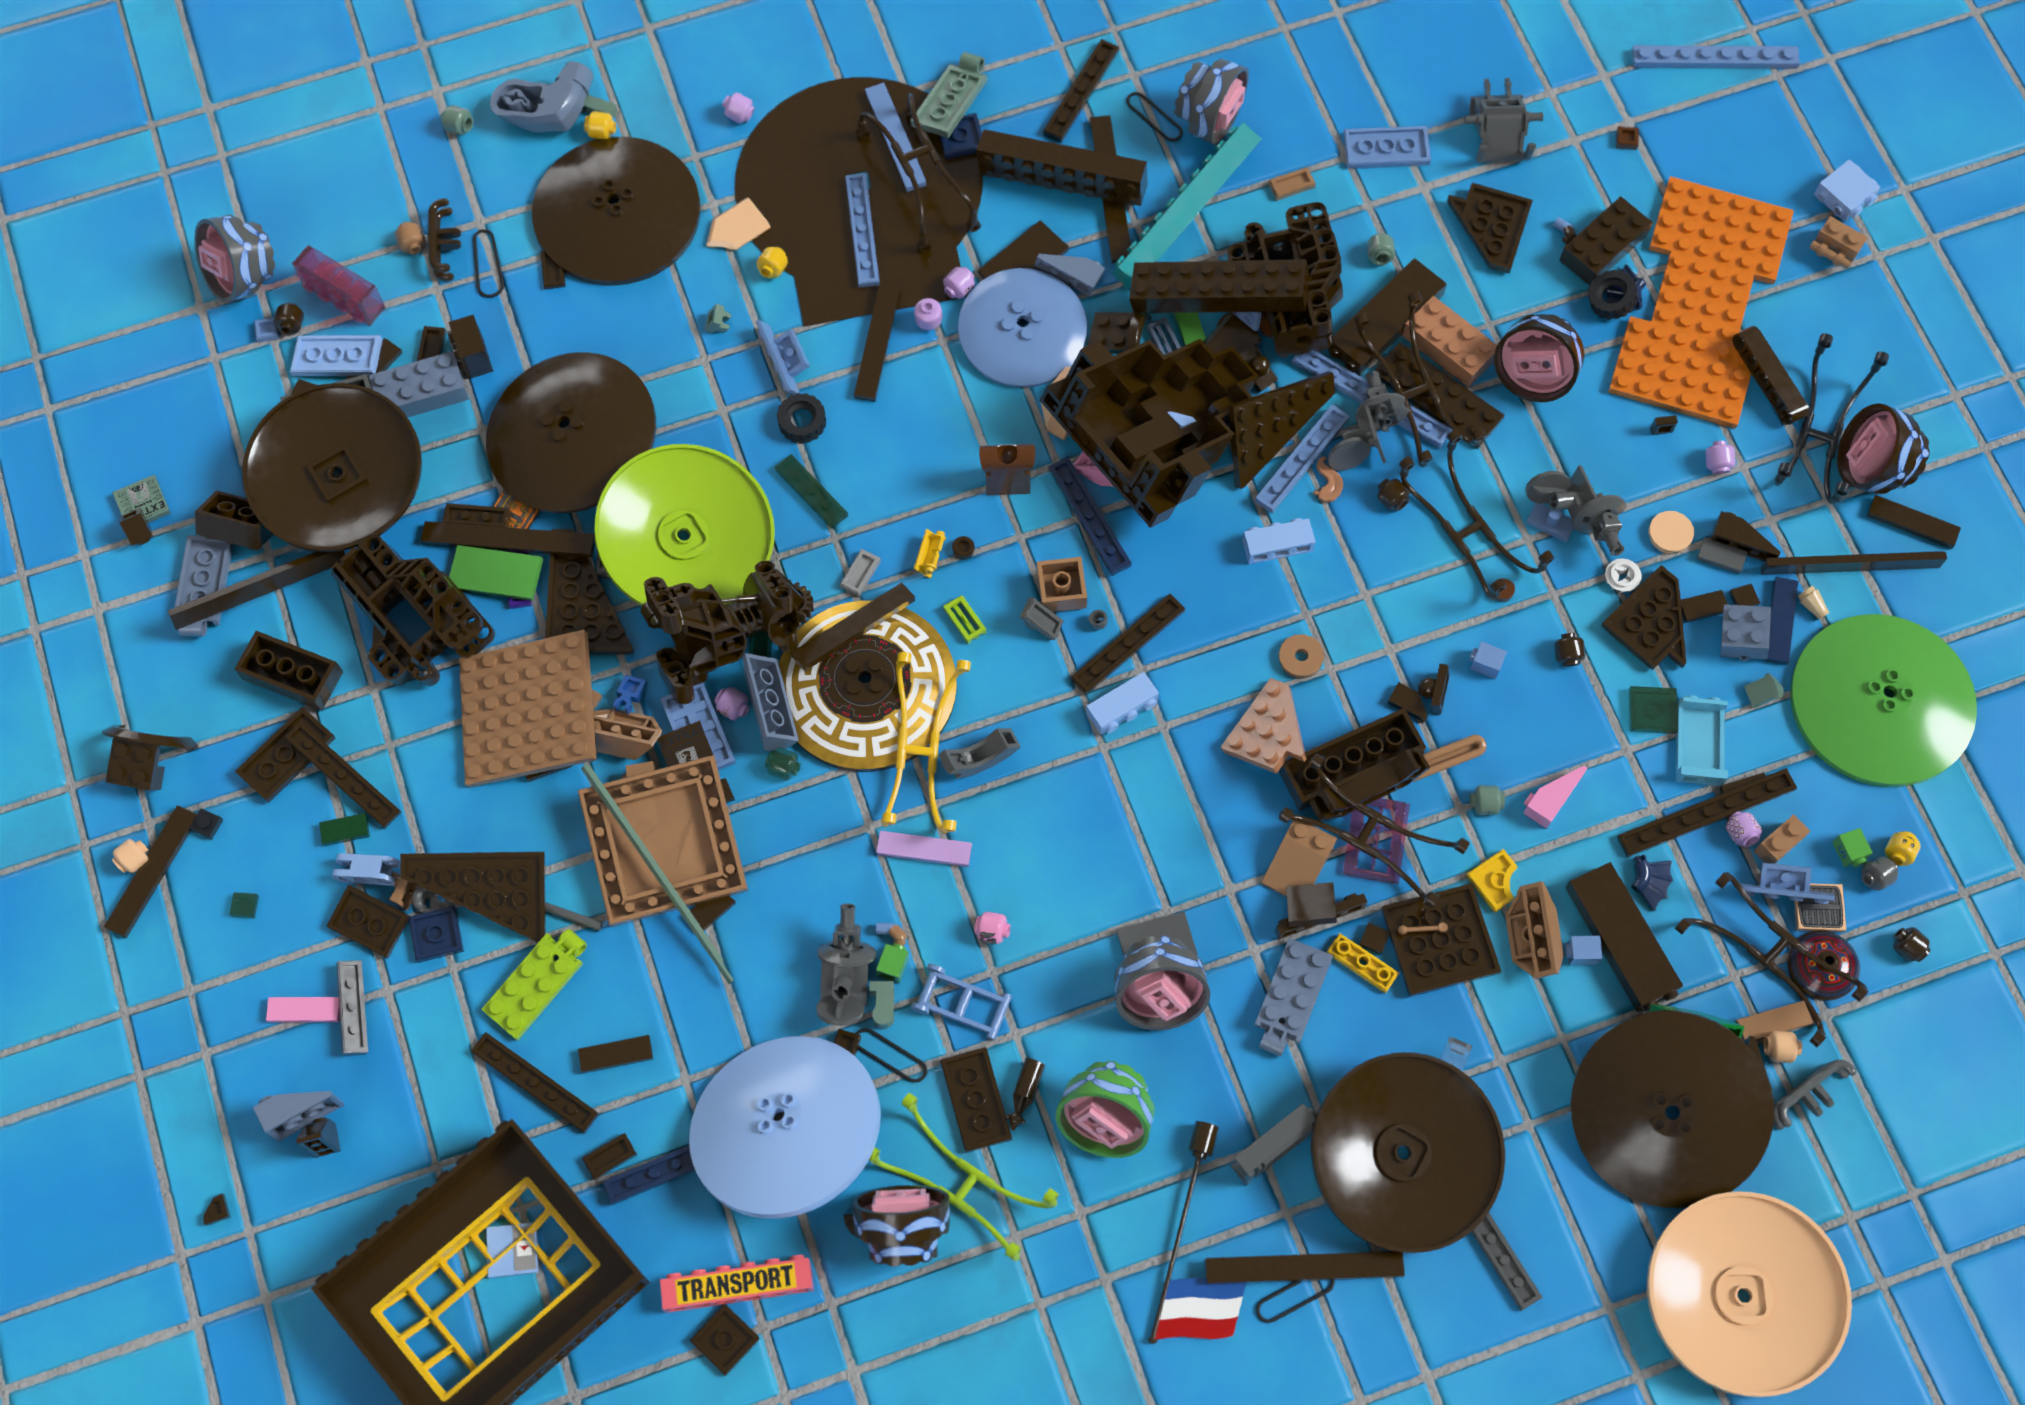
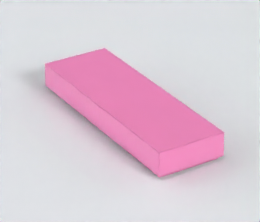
M268 997L266 1021L268 1023L340 1022L338 997Z

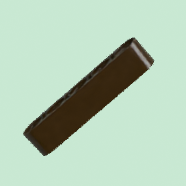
M1751 326L1734 334L1732 342L1735 349L1781 421L1786 425H1790L1808 416L1809 407L1759 328Z

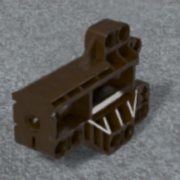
M1320 202L1289 208L1286 212L1288 230L1266 234L1261 224L1256 222L1249 223L1245 227V242L1233 244L1227 250L1228 261L1307 260L1309 284L1306 311L1266 312L1275 352L1282 358L1289 357V354L1297 356L1311 353L1313 349L1315 351L1325 350L1333 344L1332 314L1330 309L1343 299V285L1340 278L1342 272L1341 257L1335 234L1331 229L1326 207ZM1314 210H1320L1322 211V214L1319 216H1313L1311 212Z
M377 534L366 536L358 543L359 546L357 548L353 547L341 558V562H336L332 566L331 575L373 623L372 648L368 653L369 660L382 676L394 685H404L414 677L424 685L434 686L440 679V673L431 660L440 655L447 646L462 658H469L481 652L495 637L493 627L447 574L440 571L428 558L404 560L393 547ZM433 597V601L427 607L424 602ZM404 598L431 628L414 644L387 614ZM462 602L460 606L455 607L457 603ZM471 618H475L473 622L467 623ZM488 628V636L483 639L479 638L478 634L482 629ZM474 638V639L477 640L479 643H478V644L474 643V641H473L472 639ZM466 644L469 646L470 649L468 652L464 651V646ZM385 654V658L379 661L380 656ZM399 669L398 674L393 677L394 671Z

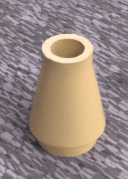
M1814 586L1798 595L1801 600L1799 602L1815 615L1818 620L1830 613L1819 589L1816 590Z

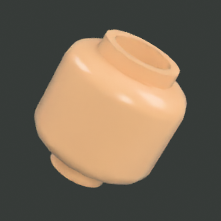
M127 839L113 851L114 858L112 861L123 873L126 871L134 873L148 861L146 852L149 849L140 840L135 842L132 839Z
M1772 1031L1764 1039V1054L1772 1062L1793 1063L1797 1055L1802 1053V1042L1798 1041L1796 1034L1793 1032Z

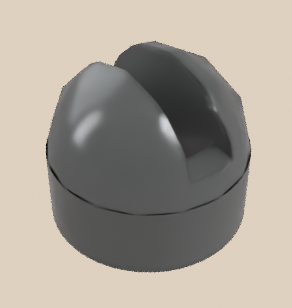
M1095 610L1089 616V622L1094 629L1101 630L1106 627L1108 619L1104 611Z

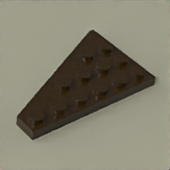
M1327 371L1228 405L1230 429L1234 433L1231 439L1236 488H1244L1335 394L1333 372Z
M545 851L400 854V878L419 885L423 889L438 894L442 898L461 905L474 913L476 912L538 943L545 936Z

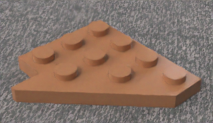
M1272 678L1268 680L1220 748L1223 753L1276 774L1289 756L1303 762L1306 761L1292 691L1288 684Z

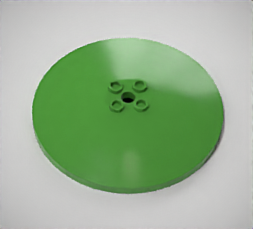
M1882 614L1857 615L1837 621L1819 632L1808 643L1800 654L1792 673L1790 683L1791 707L1797 727L1803 738L1825 763L1841 774L1859 782L1881 787H1904L1928 781L1948 769L1961 756L1972 738L1977 718V702L1973 683L1967 669L1946 642L1930 630L1912 621ZM1885 688L1891 689L1894 692L1893 698H1889L1884 694Z

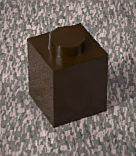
M141 508L119 516V523L131 545H143L151 540L153 530Z

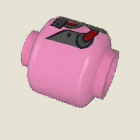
M987 911L977 917L974 933L978 935L979 940L982 942L1000 944L1004 937H1009L1011 925L1007 924L1005 915Z

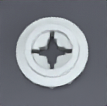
M1628 559L1612 561L1607 566L1604 574L1606 575V583L1612 586V590L1616 589L1621 593L1625 591L1631 592L1641 582L1639 567ZM1627 570L1626 579L1618 581L1619 574L1625 573Z

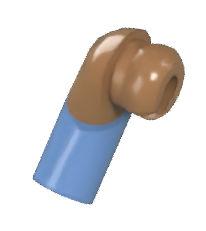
M876 923V934L890 935L894 939L893 943L902 946L906 944L907 934L898 924Z

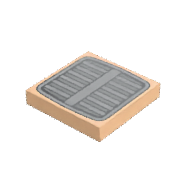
M1810 884L1809 891L1827 892L1835 895V901L1828 900V904L1815 903L1813 898H1804V901H1794L1796 931H1846L1842 885Z

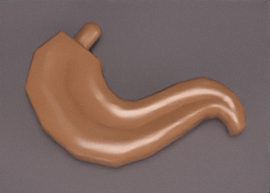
M1323 456L1318 460L1316 469L1328 483L1321 488L1320 492L1313 491V494L1318 496V500L1329 503L1334 502L1340 496L1344 485L1342 477L1335 470L1324 464L1326 457Z

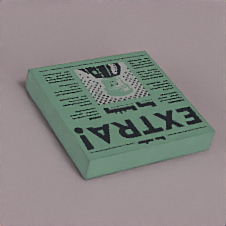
M155 475L112 492L121 515L141 508L148 523L171 514Z

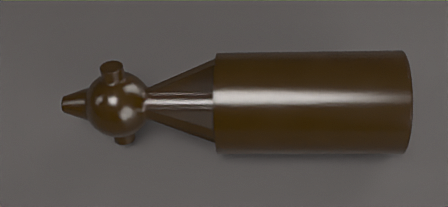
M1025 1058L1013 1092L1015 1112L1006 1116L1009 1119L1010 1130L1012 1131L1017 1126L1026 1122V1119H1023L1022 1113L1034 1101L1045 1068V1064L1030 1058Z

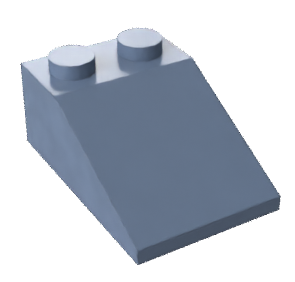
M331 1091L269 1095L262 1098L253 1109L265 1133L280 1142L303 1129L305 1125L312 1124L314 1119L325 1117L343 1107L344 1103Z

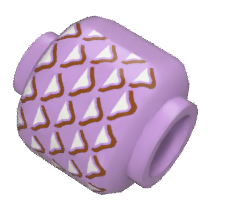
M1736 812L1732 814L1726 825L1727 833L1738 846L1750 847L1760 839L1761 826L1749 812Z

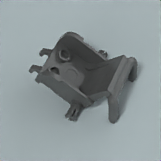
M1505 78L1504 81L1505 95L1493 96L1490 94L1491 84L1489 79H1484V96H1470V115L1464 116V124H1475L1481 138V145L1477 152L1476 160L1480 163L1530 160L1535 151L1536 144L1529 143L1524 152V137L1527 136L1528 123L1530 121H1543V112H1527L1523 102V95L1511 94L1510 78Z

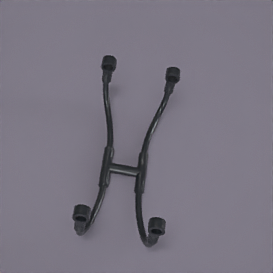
M1823 333L1819 337L1818 346L1815 349L1813 358L1809 414L1804 418L1795 454L1790 463L1783 462L1780 464L1778 474L1775 477V485H1781L1787 477L1791 476L1801 451L1805 448L1808 436L1828 442L1829 447L1826 453L1827 460L1824 470V492L1828 503L1835 504L1843 496H1847L1850 489V484L1840 481L1836 484L1834 494L1831 496L1830 493L1832 459L1835 458L1844 428V420L1854 401L1875 373H1878L1882 366L1887 365L1889 354L1886 352L1876 353L1874 363L1870 368L1871 371L1848 400L1831 435L1811 428L1816 403L1819 358L1826 348L1831 347L1833 336Z

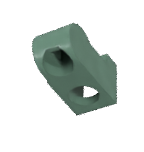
M870 981V995L876 996V1007L872 1013L874 1024L880 1029H887L894 1022V981Z

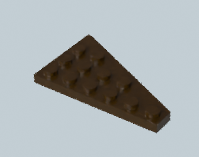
M551 529V531L575 532L574 529ZM550 554L545 638L585 630L588 632L589 655L634 654V649L588 557Z

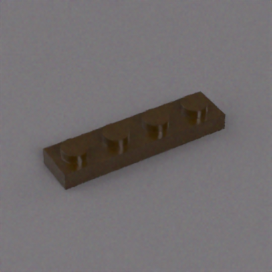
M1356 893L1350 894L1343 898L1344 901L1336 903V917L1340 918L1365 909L1368 901L1364 893L1358 896ZM1287 917L1278 922L1274 932L1277 939L1280 940L1318 925L1289 927Z

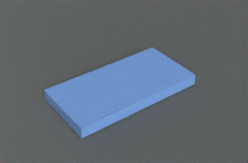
M1427 126L1344 129L1343 131L1347 169L1427 166L1431 164Z

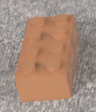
M1435 296L1415 313V335L1418 349L1469 388L1494 363L1497 344ZM1408 320L1402 336L1411 343Z

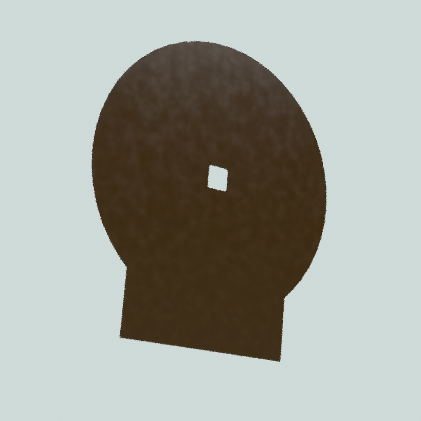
M851 77L823 82L808 87L778 104L758 123L745 143L735 175L736 204L745 198H749L768 221L771 228L752 241L761 252L767 247H779L785 252L788 264L784 271L795 278L804 326L873 314L879 286L862 288L858 286L845 175L867 172L871 186L868 189L879 283L901 285L896 310L915 307L920 300L931 298L938 302L958 299L955 297L951 298L945 293L943 280L953 268L961 267L957 246L969 231L966 225L970 212L967 203L946 180L937 166L933 164L928 153L916 158L927 185L919 188L924 209L925 230L928 241L932 246L929 251L921 253L917 247L920 221L915 191H906L883 134L871 120L865 118L866 126L870 132L868 138L860 140L856 133L858 118L861 113L866 112L875 117L865 94V89L884 83L912 149L923 146L918 137L917 129L911 126V120L908 119L904 111L907 108L909 93L913 94L917 110L929 95L928 93L902 82L883 78ZM925 131L941 159L942 166L967 194L975 210L978 212L983 190V174L979 173L977 153L945 159L939 135Z

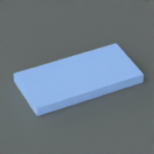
M380 335L297 336L290 373L292 376H361L364 374L369 376L375 374L383 339Z

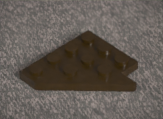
M1471 183L1467 199L1449 195L1447 203L1487 266L1491 269L1510 274L1533 200L1476 183Z
M1661 565L1601 625L1603 629L1652 671L1667 656L1681 668L1686 665L1679 579Z

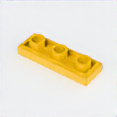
M1339 933L1326 952L1333 955V959L1385 994L1399 975V972L1341 933ZM1359 960L1366 961L1367 965H1361Z

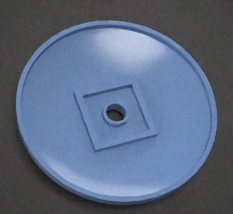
M1015 268L997 272L982 280L972 289L960 311L958 334L965 356L982 375L1002 385L1028 388L1050 383L1058 377L1065 367L1072 366L1080 349L1084 348L1087 322L1080 300L1063 281L1040 270ZM1025 319L1029 324L1026 327H1020L1017 321Z

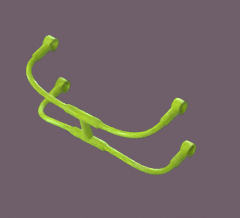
M908 1093L901 1105L913 1114L922 1130L936 1147L950 1160L955 1162L958 1168L969 1174L954 1195L943 1186H938L919 1175L881 1161L879 1157L880 1150L874 1147L868 1161L925 1186L947 1192L951 1205L970 1218L973 1217L979 1221L1006 1250L1005 1255L1012 1261H1018L1022 1248L1014 1242L1009 1245L1002 1235L963 1199L976 1181L1013 1200L1038 1208L1050 1209L1055 1207L1059 1193L1050 1188L1042 1199L1044 1202L1022 1197L996 1184V1181L964 1159L955 1156L937 1139L917 1111L916 1103L918 1098Z

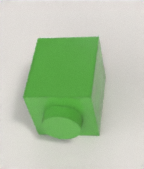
M1861 828L1841 834L1832 842L1844 868L1853 865L1855 868L1867 863L1866 859L1873 853Z
M895 943L892 946L885 945L876 969L877 976L900 983L909 960V953L904 946Z

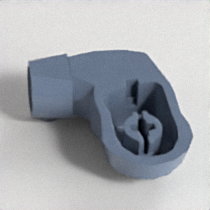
M569 61L560 71L555 82L550 85L528 82L517 78L507 80L497 86L492 93L490 99L491 110L504 121L532 132L568 131L576 123L582 111L594 77L593 73L585 65Z

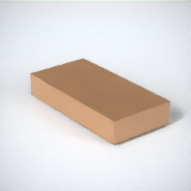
M1308 167L1271 179L1268 185L1276 201L1313 189L1316 183Z

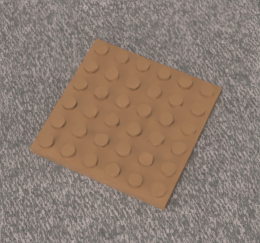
M580 630L475 654L469 658H459L465 785L471 788L596 760L588 632Z

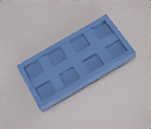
M703 683L693 686L695 698L689 704L677 703L671 694L660 698L673 731L697 721L701 722L712 753L716 758L718 770L736 763Z

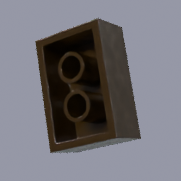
M216 490L195 511L196 534L209 539L240 545L251 550H259L273 535L258 520L247 498Z

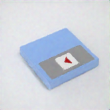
M532 1223L518 1225L526 1233ZM515 1225L486 1228L487 1252L494 1260L518 1240L522 1233ZM537 1231L533 1234L529 1233L527 1236L537 1247ZM526 1238L522 1239L488 1269V1278L539 1273L537 1251Z

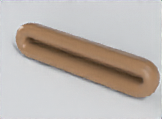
M1475 734L1423 754L1430 768L1413 782L1481 756L1486 751V741L1480 735Z

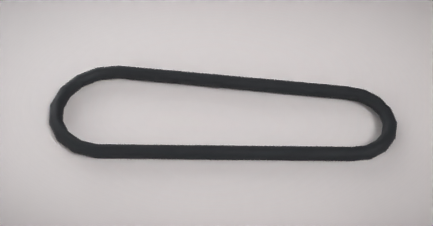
M481 229L473 236L477 290L482 296L491 298L498 296L502 292L504 280L494 235L490 230ZM482 232L489 233L491 236L501 281L499 291L494 294H485L480 289L476 237Z

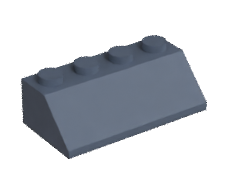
M745 653L742 656L743 671L763 748L767 751L782 752L798 742L799 739L778 660Z

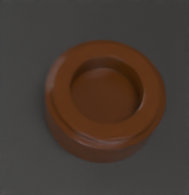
M1501 578L1506 588L1496 600L1507 602L1513 597L1515 586L1510 580Z

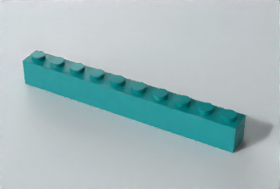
M1244 122L1238 128L1235 125L1226 134L1229 138L1226 141L1222 139L1214 148L1217 152L1213 156L1209 154L1202 162L1204 167L1201 170L1197 168L1189 177L1192 181L1189 184L1185 182L1177 191L1180 195L1176 199L1172 197L1165 205L1167 210L1164 213L1160 211L1152 221L1155 224L1151 228L1147 226L1139 235L1142 239L1138 243L1134 241L1127 249L1129 254L1126 257L1122 255L1114 265L1117 268L1112 274L1129 290L1131 289L1134 262H1157L1262 140Z

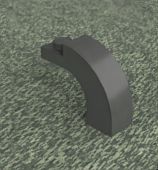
M997 728L980 742L963 749L943 750L939 757L948 774H955L956 778H964L997 765L1015 753L1021 746L1011 728Z

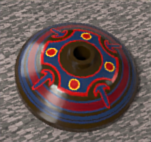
M1813 931L1797 939L1808 948L1809 952L1825 962V958H1829L1832 962L1831 966L1859 979L1860 963L1853 947L1844 938L1827 931ZM1793 947L1790 948L1787 957L1788 973L1791 980L1805 995L1821 1001H1832L1844 997L1855 987V984L1826 970L1804 954L1801 955Z

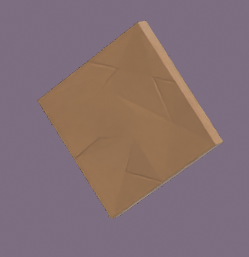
M714 755L603 784L687 907L749 891ZM594 787L578 790L609 925L615 927L678 910Z

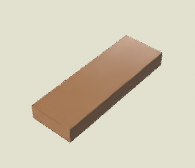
M1805 1001L1737 1019L1735 1023L1745 1026L1741 1037L1744 1041L1749 1036H1754L1756 1040H1760L1769 1036L1772 1031H1792L1812 1025L1813 1021Z

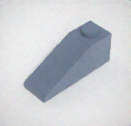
M1039 254L1034 266L1043 272L1057 277L1068 286L1089 297L1101 280L1105 270L1095 260L1084 257Z

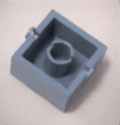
M1724 604L1720 657L1739 658L1741 661H1747L1749 658L1767 659L1771 607Z

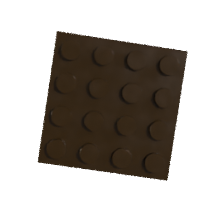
M1472 883L1435 892L1439 898L1433 908L1425 905L1420 896L1381 907L1409 997L1487 978L1502 972ZM1443 922L1448 926L1444 933L1434 930L1400 934L1398 931L1401 925L1406 927L1438 926Z

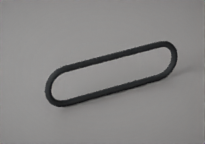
M1133 92L1127 96L1126 103L1129 108L1166 140L1173 142L1182 137V128L1144 94ZM1134 95L1141 96L1180 131L1179 136L1176 138L1167 137L1130 104L1129 99Z
M863 1028L856 1033L860 1035L862 1032H870L920 1063L924 1068L923 1076L919 1079H912L859 1045L858 1049L910 1082L918 1083L925 1079L927 1066L923 1061L872 1029Z
M1331 1280V1285L1328 1289L1272 1319L1262 1317L1260 1313L1261 1305L1303 1282L1295 1281L1262 1299L1256 1307L1257 1316L1265 1323L1275 1322L1329 1293L1334 1287L1335 1280Z

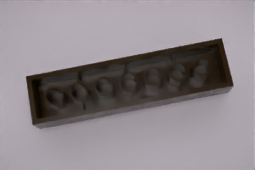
M986 129L982 131L976 150L979 173L986 177H997L1006 181H1017L1026 185H1037L1046 189L1062 190L1066 193L1103 198L1110 202L1117 201L1130 206H1141L1147 189V161Z
M1307 260L1134 262L1129 300L1134 313L1306 311L1309 270Z

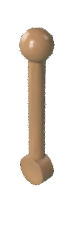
M1443 922L1438 926L1406 927L1401 925L1398 931L1400 934L1434 930L1444 933L1448 926Z

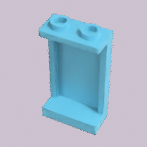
M1687 695L1681 697L1677 703L1676 782L1721 786L1727 781L1728 770H1724L1725 709L1728 706V701H1722L1716 697L1701 699L1694 695Z

